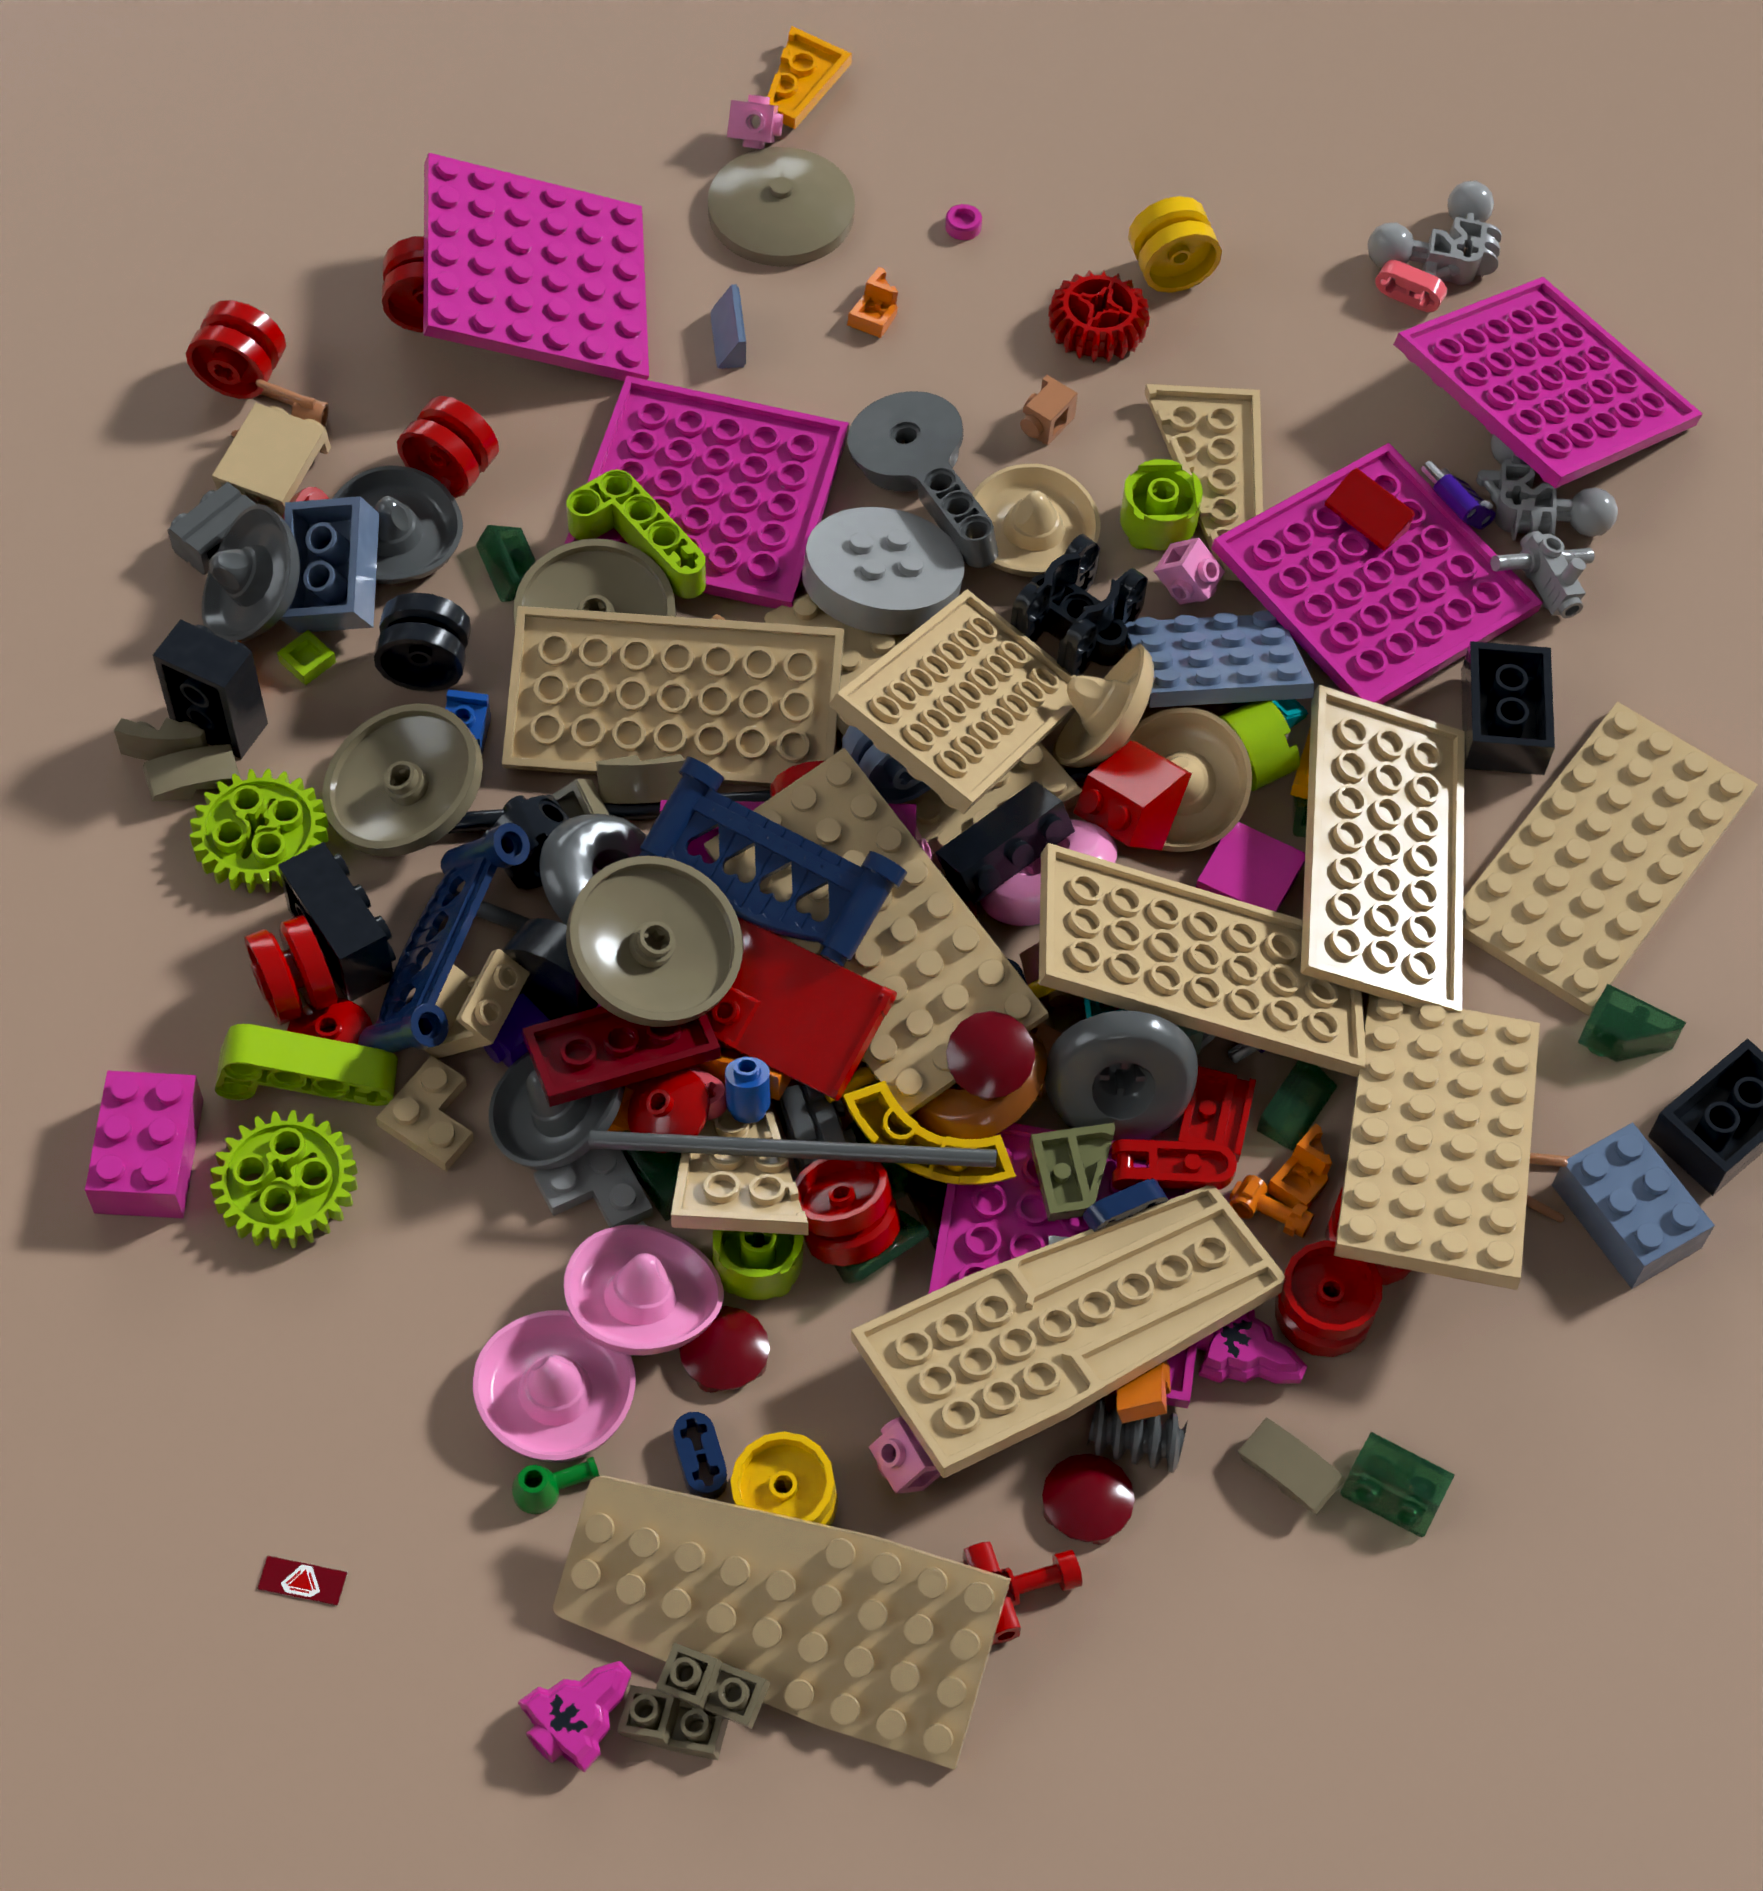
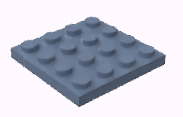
M1267 610L1257 611L1253 615L1240 616L1232 613H1218L1214 617L1204 618L1180 615L1175 617V619L1168 620L1141 617L1125 624L1127 627L1126 645L1128 651L1136 645L1142 644L1152 657L1154 681L1148 701L1150 708L1313 698L1314 682L1289 630L1285 629L1276 620V617Z

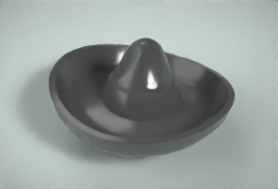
M387 465L369 469L345 483L332 498L360 496L379 513L376 583L397 584L414 581L436 572L449 561L462 537V514L452 494L440 481L415 468Z
M257 504L241 512L230 525L215 555L212 556L209 562V571L202 596L203 623L215 635L230 642L247 641L269 630L284 616L296 594L300 576V559L297 543L285 520L270 507Z
M587 814L564 821L548 836L541 851L540 876L548 901L565 925H567L572 906L582 888L597 872L614 862L639 856L641 853L639 848L646 838V834L637 826L617 816Z
M1140 1011L1106 1012L1079 1021L1058 1037L1047 1057V1070L1044 1078L1045 1088L1054 1109L1071 1129L1114 1123L1115 1132L1112 1139L1114 1141L1120 1139L1150 1140L1171 1127L1187 1108L1193 1096L1198 1076L1197 1055L1191 1040L1183 1030L1160 1016Z
M526 1052L507 1069L493 1091L488 1118L494 1142L509 1159L530 1169L549 1170L570 1164L591 1150L589 1148L590 1130L608 1131L621 1106L625 1086L549 1107L529 1052Z

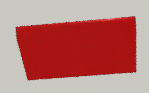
M1354 468L1349 472L1324 503L1326 507L1384 552L1409 530L1415 516L1412 509L1358 468Z

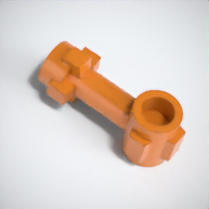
M1247 1175L1242 1182L1238 1181L1230 1194L1229 1199L1231 1201L1229 1204L1239 1217L1250 1219L1257 1210L1285 1224L1284 1233L1292 1237L1295 1234L1304 1238L1315 1215L1307 1211L1308 1207L1298 1203L1294 1208H1291L1266 1196L1268 1186L1257 1176Z

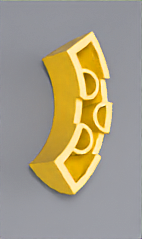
M886 1080L843 1095L850 1114L861 1131L873 1144L997 1150L996 1168L897 1163L913 1173L928 1179L958 1185H984L1016 1177L1001 1135L982 1139H960L934 1134L919 1126L918 1122L902 1109L892 1095Z

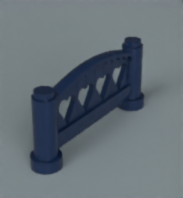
M687 756L678 771L682 777L640 846L641 853L639 856L670 858L695 868L720 888L731 903L738 918L783 936L819 943L824 947L820 955L842 967L846 961L850 962L892 888L899 889L907 875V871L887 857L873 851H869L860 867L723 796L717 790L722 784L724 777L705 763ZM718 827L719 857L714 863H705L701 855L692 856L688 853L690 842ZM755 846L756 875L752 881L743 883L739 880L737 874L728 875L724 872V864L729 859ZM791 865L792 896L788 901L779 902L776 900L774 893L764 894L760 891V884L764 879ZM828 884L829 915L824 921L818 922L813 920L810 912L800 913L797 911V903L801 898Z
M514 823L499 825L492 828L485 837L452 848L444 854L441 859V869L445 875L423 910L402 951L387 988L376 1024L370 1025L362 1031L358 1039V1045L383 1049L394 1053L412 1047L419 1050L429 1049L444 1042L449 1030L448 1019L443 1010L435 1004L497 867L510 868L519 865L529 855V839L520 826ZM465 881L461 893L454 898L458 886ZM448 916L449 919L445 928L438 933L440 924ZM432 952L429 963L422 969L424 959ZM416 988L412 1000L405 1005L408 994L412 989Z

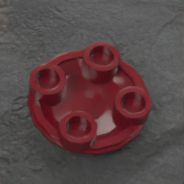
M987 1011L975 1013L959 1023L950 1035L946 1050L948 1069L959 1086L971 1095L978 1096L982 1100L991 1101L998 1097H1005L1022 1087L1031 1075L1035 1051L1033 1040L1023 1024L1008 1014Z
M722 1306L712 1324L699 1337L679 1348L681 1364L690 1378L697 1382L699 1388L708 1393H714L719 1390L739 1389L762 1376L766 1371L770 1351L767 1332L759 1320L743 1309L730 1306Z
M1093 1454L1070 1456L1056 1464L1046 1477L1042 1492L1043 1514L1049 1524L1071 1539L1087 1543L1091 1542L1096 1545L1108 1543L1115 1534L1124 1528L1132 1516L1135 1502L1132 1483L1122 1468L1108 1458Z

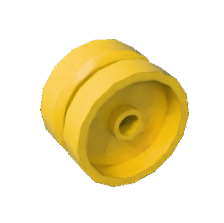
M1176 196L1162 199L1149 205L1138 214L1129 227V243L1148 286L1156 291L1172 293L1187 290L1209 277L1220 263L1222 249L1211 228L1202 204L1193 198Z
M786 1431L763 1435L747 1445L735 1461L730 1480L735 1505L829 1526L834 1522L839 1501L832 1464L821 1446L808 1437Z

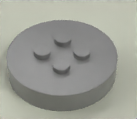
M859 507L837 512L815 526L807 541L802 578L805 589L813 602L834 619L853 628L872 633L890 635L910 634L959 596L964 575V560L952 538L933 523L901 510L883 507Z

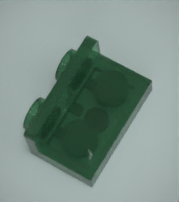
M1371 1432L1356 1458L1340 1494L1342 1497L1419 1537H1424L1455 1474Z

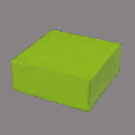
M309 630L277 652L279 662L305 686L336 663L335 653Z

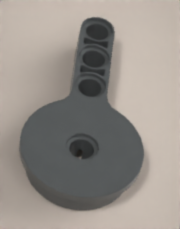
M919 391L891 394L868 405L856 416L848 432V448L854 463L863 471L869 481L883 489L899 492L918 490L920 502L940 529L952 538L959 548L965 563L975 568H983L992 564L998 557L993 523L953 470L964 436L962 419L958 410L953 404L938 395Z

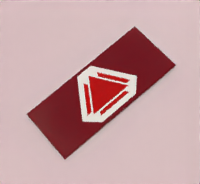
M267 1556L257 1589L338 1606L348 1572Z

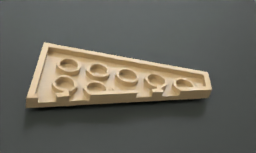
M1146 384V399L1172 460L1182 464V470L1191 476L1193 472L1202 484L1203 496L1198 521L1211 549L1215 538L1263 512L1260 390ZM1211 549L1214 558L1225 571L1222 576L1223 580L1241 581Z
M770 1107L765 1116L755 1123H741L735 1120L726 1108V1111L718 1118L707 1120L703 1129L698 1134V1136L781 1139L774 1114L771 1112ZM681 1153L671 1211L672 1227L808 1235V1220L805 1211H802L799 1192L788 1167V1158Z

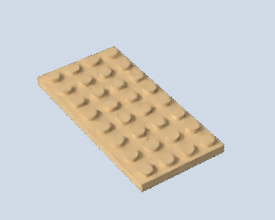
M967 589L838 691L829 703V706L839 714V717L846 724L856 727L871 739L878 750L891 755L902 764L914 779L923 781L938 793L946 805L965 814L1075 709L1068 697L1067 685L1076 676L1070 675L1053 657Z
M518 606L502 766L505 769L597 775L596 761L637 755L640 761L681 754L684 759L687 756L695 758L719 772L724 777L722 784L770 787L776 776L789 767L811 761H826L835 754L838 713L829 706V703L836 693L840 691L844 628Z
M1319 685L1314 690L1311 703L1300 974L1385 999L1401 1001L1403 1004L1421 1008L1425 1004L1440 1005L1447 1011H1462L1465 731Z
M1617 701L1464 896L1463 938L1589 1016L1754 794L1758 784Z
M845 748L753 810L860 867L869 851H873L887 857L907 871V875L899 889L892 888L851 961H846L843 967L897 992L893 1005L887 1016L885 1015L862 1061L878 1082L886 1080L895 1100L909 1116L956 1083L948 1069L946 1050L950 1035L961 1021L975 1013L996 1011L1012 1016L1023 1024L1029 1032L1049 1018V1012ZM719 834L704 843L705 850L714 862L719 857ZM755 846L729 859L724 864V872L728 875L737 874L739 880L743 883L752 881L756 875ZM791 865L764 879L760 884V891L764 894L774 893L776 900L779 902L788 901L792 896ZM828 884L801 898L797 903V911L800 913L810 912L813 920L818 922L824 921L829 915ZM774 933L821 956L820 953L824 947L819 943L803 941Z
M1047 843L1041 853L1039 985L1128 1011L1150 1013L1179 1026L1358 1077L1359 1070L1367 1068L1362 992L1300 974L1303 920Z
M1369 994L1364 1023L1367 1068L1360 1069L1357 1077L1334 1256L1518 1290L1522 1270L1540 1023L1462 1009L1461 1012L1447 1011L1440 1005L1425 1004L1418 1008L1403 1004L1401 1001L1389 1000Z

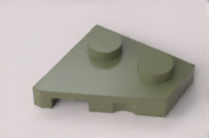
M1114 1123L1031 1134L1029 1144L1048 1222L1083 1217L1085 1210L1096 1202L1115 1132Z

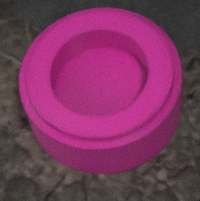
M959 204L947 211L945 229L951 237L958 240H971L980 234L982 214L976 207L968 204Z

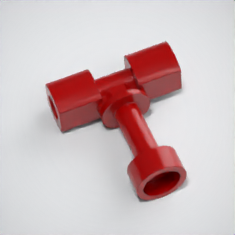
M981 1542L963 1549L962 1559L964 1564L1011 1579L992 1644L1004 1643L1020 1636L1021 1626L1013 1607L1020 1604L1019 1594L1059 1583L1062 1591L1071 1590L1083 1585L1081 1569L1072 1549L1053 1554V1565L1015 1576L1009 1567L1000 1570L991 1542Z

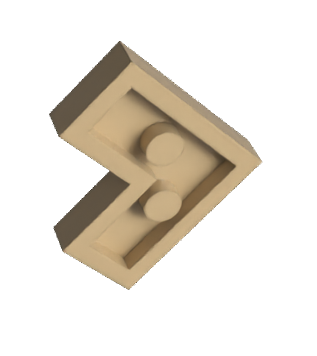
M431 1055L376 1117L377 1126L447 1172L474 1141L471 1130L444 1113L467 1086L466 1077Z

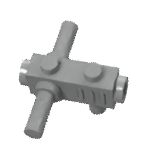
M1533 531L1521 539L1520 545L1522 550L1519 554L1495 555L1491 558V568L1493 571L1522 569L1526 577L1534 583L1543 599L1542 605L1550 611L1552 616L1561 615L1563 618H1570L1577 615L1583 609L1581 599L1586 593L1578 578L1586 568V564L1594 561V551L1591 548L1564 550L1563 542L1556 536Z

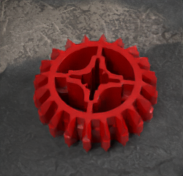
M1088 270L1085 277L1075 273L1071 281L1063 280L1060 289H1055V293L1052 296L1051 305H1049L1048 310L1050 333L1054 334L1056 344H1064L1066 353L1077 351L1078 359L1085 355L1091 356L1093 363L1098 357H1104L1108 363L1113 355L1123 359L1127 351L1135 352L1138 343H1142L1146 336L1150 320L1148 300L1143 298L1141 288H1134L1132 279L1122 282L1119 273L1113 277L1107 276L1105 270L1100 275H1094Z

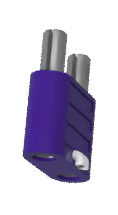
M1432 461L1425 463L1429 468L1424 465L1422 466L1421 471L1435 484L1433 488L1435 493L1464 523L1477 529H1483L1494 520L1496 513L1491 509L1493 505L1488 501H1484L1466 481L1452 475L1446 468L1440 470Z

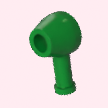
M592 1456L587 1458L585 1462L554 1473L548 1468L539 1465L525 1467L516 1475L512 1485V1495L516 1505L522 1511L529 1514L547 1512L556 1504L559 1490L600 1476L594 1457ZM536 1477L542 1480L538 1487L530 1488L526 1486L527 1481L531 1478Z

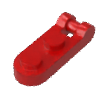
M1120 1139L1111 1144L1112 1159L1116 1161V1169L1112 1171V1186L1117 1190H1124L1148 1179H1156L1161 1188L1197 1190L1205 1186H1214L1220 1190L1231 1183L1237 1168L1236 1156L1231 1149L1218 1143ZM1146 1160L1147 1168L1134 1167V1161Z

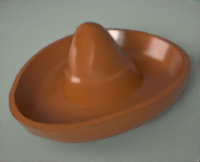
M1032 1031L1028 1032L1033 1040L1035 1051L1032 1072L1022 1087L1011 1094L986 1101L978 1096L971 1095L955 1083L910 1116L922 1128L942 1137L982 1139L998 1134L1023 1116L1033 1104L1042 1088L1047 1070V1053L1043 1042Z

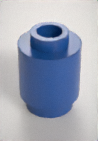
M738 1058L730 1062L725 1069L726 1107L735 1120L741 1123L758 1122L765 1116L770 1107V1071L767 1064L758 1058Z

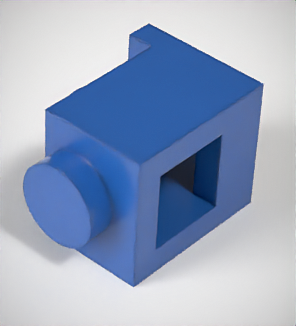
M448 689L445 709L454 713L465 723L476 738L483 755L491 721L489 695Z

